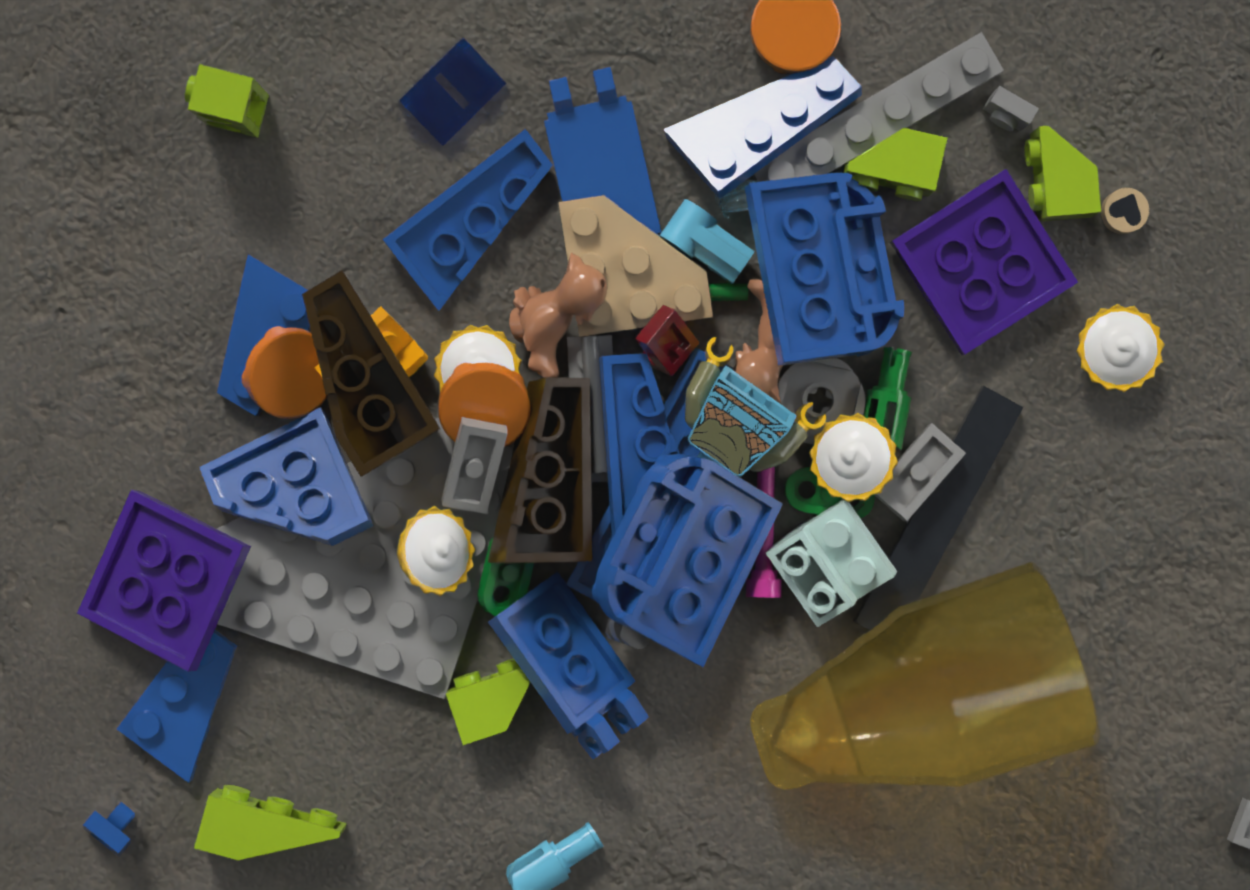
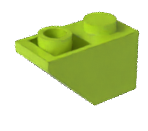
M1039 126L1031 132L1030 139L1025 141L1024 152L1027 166H1033L1034 184L1029 185L1028 199L1031 209L1037 211L1038 220L1044 222L1091 218L1101 213L1097 166L1050 126Z
M902 128L851 160L844 167L843 173L852 174L851 179L858 181L859 185L865 186L869 191H878V186L896 189L895 196L921 201L922 196L929 197L936 191L947 137Z
M514 658L497 664V673L481 678L479 671H474L453 679L455 687L449 688L446 696L463 745L507 730L530 684L529 679Z

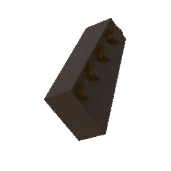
M545 377L529 381L527 391L530 399V418L526 429L514 443L487 563L592 561L590 378Z

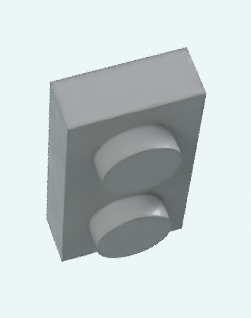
M465 417L461 418L442 494V506L487 514L508 434L506 425Z
M931 423L897 460L898 464L893 469V480L885 484L881 493L873 495L904 522L908 521L966 453Z

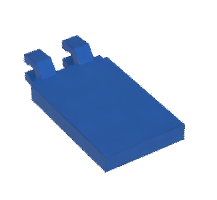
M611 67L593 71L598 102L573 107L567 77L550 80L549 86L555 111L547 113L548 120H545L544 124L562 201L605 195L640 223L647 226L657 235H660L661 228L632 101L627 102L626 95L617 97Z
M558 571L488 621L566 733H572L574 737L578 736V742L592 759L598 757L601 753L608 752L620 742L606 719L602 716L607 711L608 718L622 735L631 728L638 727L649 718L635 694L627 689L635 682V679L566 585Z

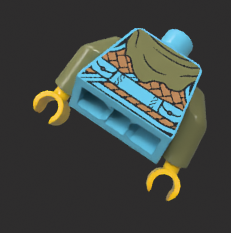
M717 337L711 338L707 343L705 351L707 361L699 364L686 389L685 421L692 429L687 440L700 450L697 457L711 460L738 477L748 470L761 472L787 462L807 439L808 435L806 432L818 429L825 424L826 415L819 416L816 422L811 424L806 420L805 414L807 409L813 405V402L800 406L794 414L728 366H725L720 371L718 367L728 364L731 360L734 350L733 345L731 344L726 356L716 357L712 353L711 348L714 346Z

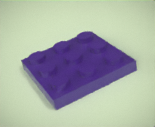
M1004 169L890 242L961 356L1078 283L1007 169Z
M131 490L77 614L186 671H197L251 546L141 491Z

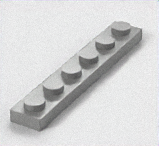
M980 32L819 126L752 176L756 182L830 174L900 129L911 127L1000 75L1004 69L983 33Z

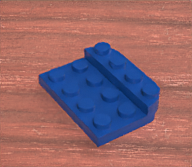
M830 173L753 182L745 187L778 366L857 355V357L867 355L886 345L894 335L899 320L904 317V300L896 301L880 216L886 212L884 203L880 195L875 198L868 188L859 185L858 181L851 179L852 174Z
M685 454L661 455L643 477L599 565L596 582L592 588L593 599L600 604L603 612L614 622L626 626L684 659L704 667L783 504L711 460Z

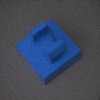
M120 802L107 819L94 811L83 824V828L115 855L120 857L131 844V839L122 831L133 820L135 812Z

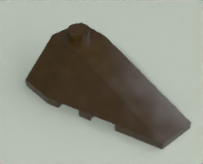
M343 270L302 294L330 407L335 435L360 477L441 430Z

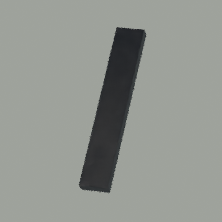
M981 386L952 439L966 454L909 518L888 556V559L897 570L895 577L868 593L853 621L893 643L896 642L1023 409L1022 406L986 386Z

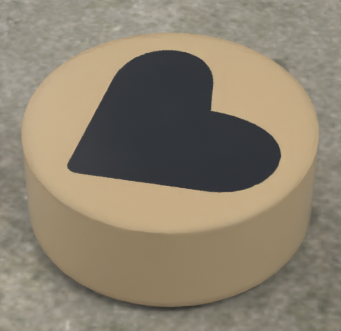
M1121 188L1112 192L1105 198L1101 206L1103 223L1109 230L1118 234H1129L1140 229L1146 223L1149 216L1147 199L1141 192L1133 188Z

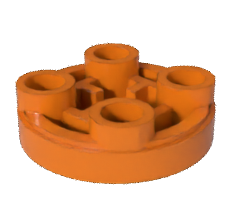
M759 0L754 9L750 24L751 40L757 54L774 71L780 74L805 72L824 63L835 50L841 33V19L833 0Z
M273 327L254 346L247 359L245 370L241 376L242 384L247 389L252 400L272 416L283 419L303 417L316 410L327 398L323 378L315 369L319 361L311 332L301 328Z
M462 363L454 369L453 374L441 389L438 401L439 419L443 430L454 442H456L462 417L506 425L508 432L504 446L506 447L521 436L530 418V399L523 377L518 372L511 371L504 366L494 363Z

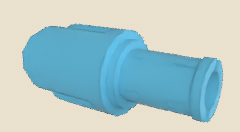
M587 822L585 826L557 844H554L553 841L548 843L547 840L541 842L538 846L508 865L506 877L512 890H551L570 879L568 874L571 873L569 869L571 866L604 846L590 823Z

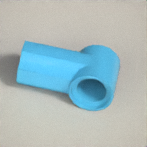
M684 199L659 236L687 258L692 259L694 257L711 271L733 284L755 251L716 225L718 223L717 220L704 209Z

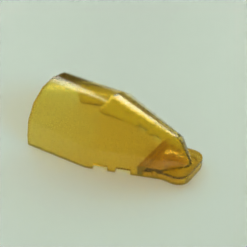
M1029 562L898 607L886 619L856 639L851 646L834 659H830L789 692L758 704L753 710L750 719L751 731L765 774L775 787L784 790L795 789L814 782L960 787L1096 745L1100 737L1098 717L1090 684L1074 637L1052 586L1042 569L1034 562Z

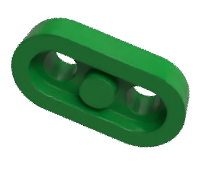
M811 467L796 469L787 477L784 484L785 498L794 509L819 515L842 500L841 497H831L827 489L818 486L817 476L810 471ZM803 481H809L814 486V493L809 498H803L799 495L798 487ZM871 495L866 501L858 499L852 505L860 519L872 510L875 496Z
M492 537L488 546L477 596L482 609L493 616H497L527 594L535 562L487 563L493 540ZM498 586H502L504 589L503 596L495 601L493 597L494 590Z

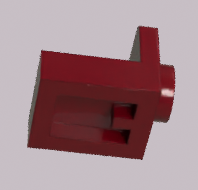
M662 305L635 338L644 350L643 353H647L651 367L671 377L699 344V341L676 310Z

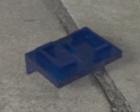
M461 37L397 101L444 146L507 83L466 39ZM439 73L467 100L469 104L464 109L434 79Z

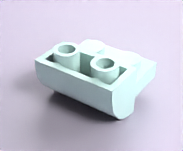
M844 499L816 517L812 516L798 525L766 552V555L817 627L852 607L857 599L894 578L897 570L854 508Z

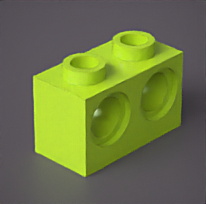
M199 64L196 76L191 75L185 89V102L189 103L188 110L206 125L258 138L269 94L252 77Z

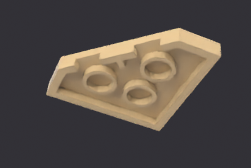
M605 195L559 202L567 260L569 261L571 253L579 256L584 264L590 265L603 273L608 287L605 301L594 312L591 320H584L581 326L578 325L579 337L643 328L662 305L675 309L683 321L713 317L707 271L694 261H691Z

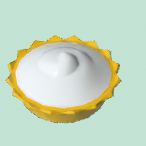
M1116 304L1110 309L1100 308L1095 316L1087 319L1085 328L1078 334L1080 344L1076 352L1081 358V369L1089 374L1092 382L1101 384L1106 390L1117 389L1126 392L1130 388H1141L1145 380L1155 377L1156 368L1163 363L1161 352L1165 344L1160 338V327L1152 323L1150 314L1140 313L1135 306L1123 307Z
M469 325L464 330L453 331L450 339L441 343L440 353L434 358L437 367L434 378L439 382L441 392L443 385L453 374L454 369L462 363H494L520 374L519 367L522 361L516 354V345L507 340L504 332L494 331L488 325L479 328Z
M860 413L852 416L840 414L835 421L825 422L823 430L814 435V446L809 451L812 459L810 471L817 476L818 486L827 489L831 497H841L846 502L855 499L866 501L871 495L881 493L885 484L893 480V469L898 464L895 456L897 445L890 439L889 429L880 426L875 418H865Z
M436 506L428 510L420 509L415 517L408 519L406 527L398 540L397 556L400 567L406 577L410 579L411 584L418 586L425 594L434 593L441 596L445 592H455L459 584L467 582V572L474 567L471 557L476 549L470 542L472 532L464 527L463 518L454 516L450 509L440 510Z

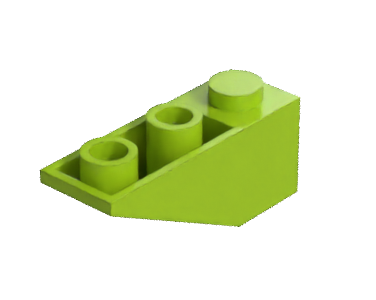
M224 785L223 789L217 788L208 795L194 849L234 860H242L337 839L344 832L347 823L337 821V814L327 810L312 808L311 812L307 813L293 809L294 803L279 797H267V801L249 797L250 791L245 788Z

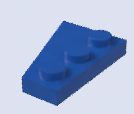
M249 254L247 255L217 393L251 414L259 416L263 409L252 400L247 389L244 388L241 378L252 349L265 336L266 332L273 327L301 328L309 332L311 329L302 296L308 290Z
M214 630L197 671H186L167 661L117 727V730L185 781L191 782L237 645Z

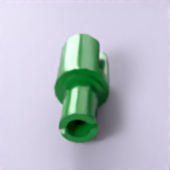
M884 347L878 386L868 389L863 416L865 418H875L880 426L889 429L890 438L897 445L896 449L902 450L912 397L908 396V392L904 391L912 351L900 348L894 350L893 347Z

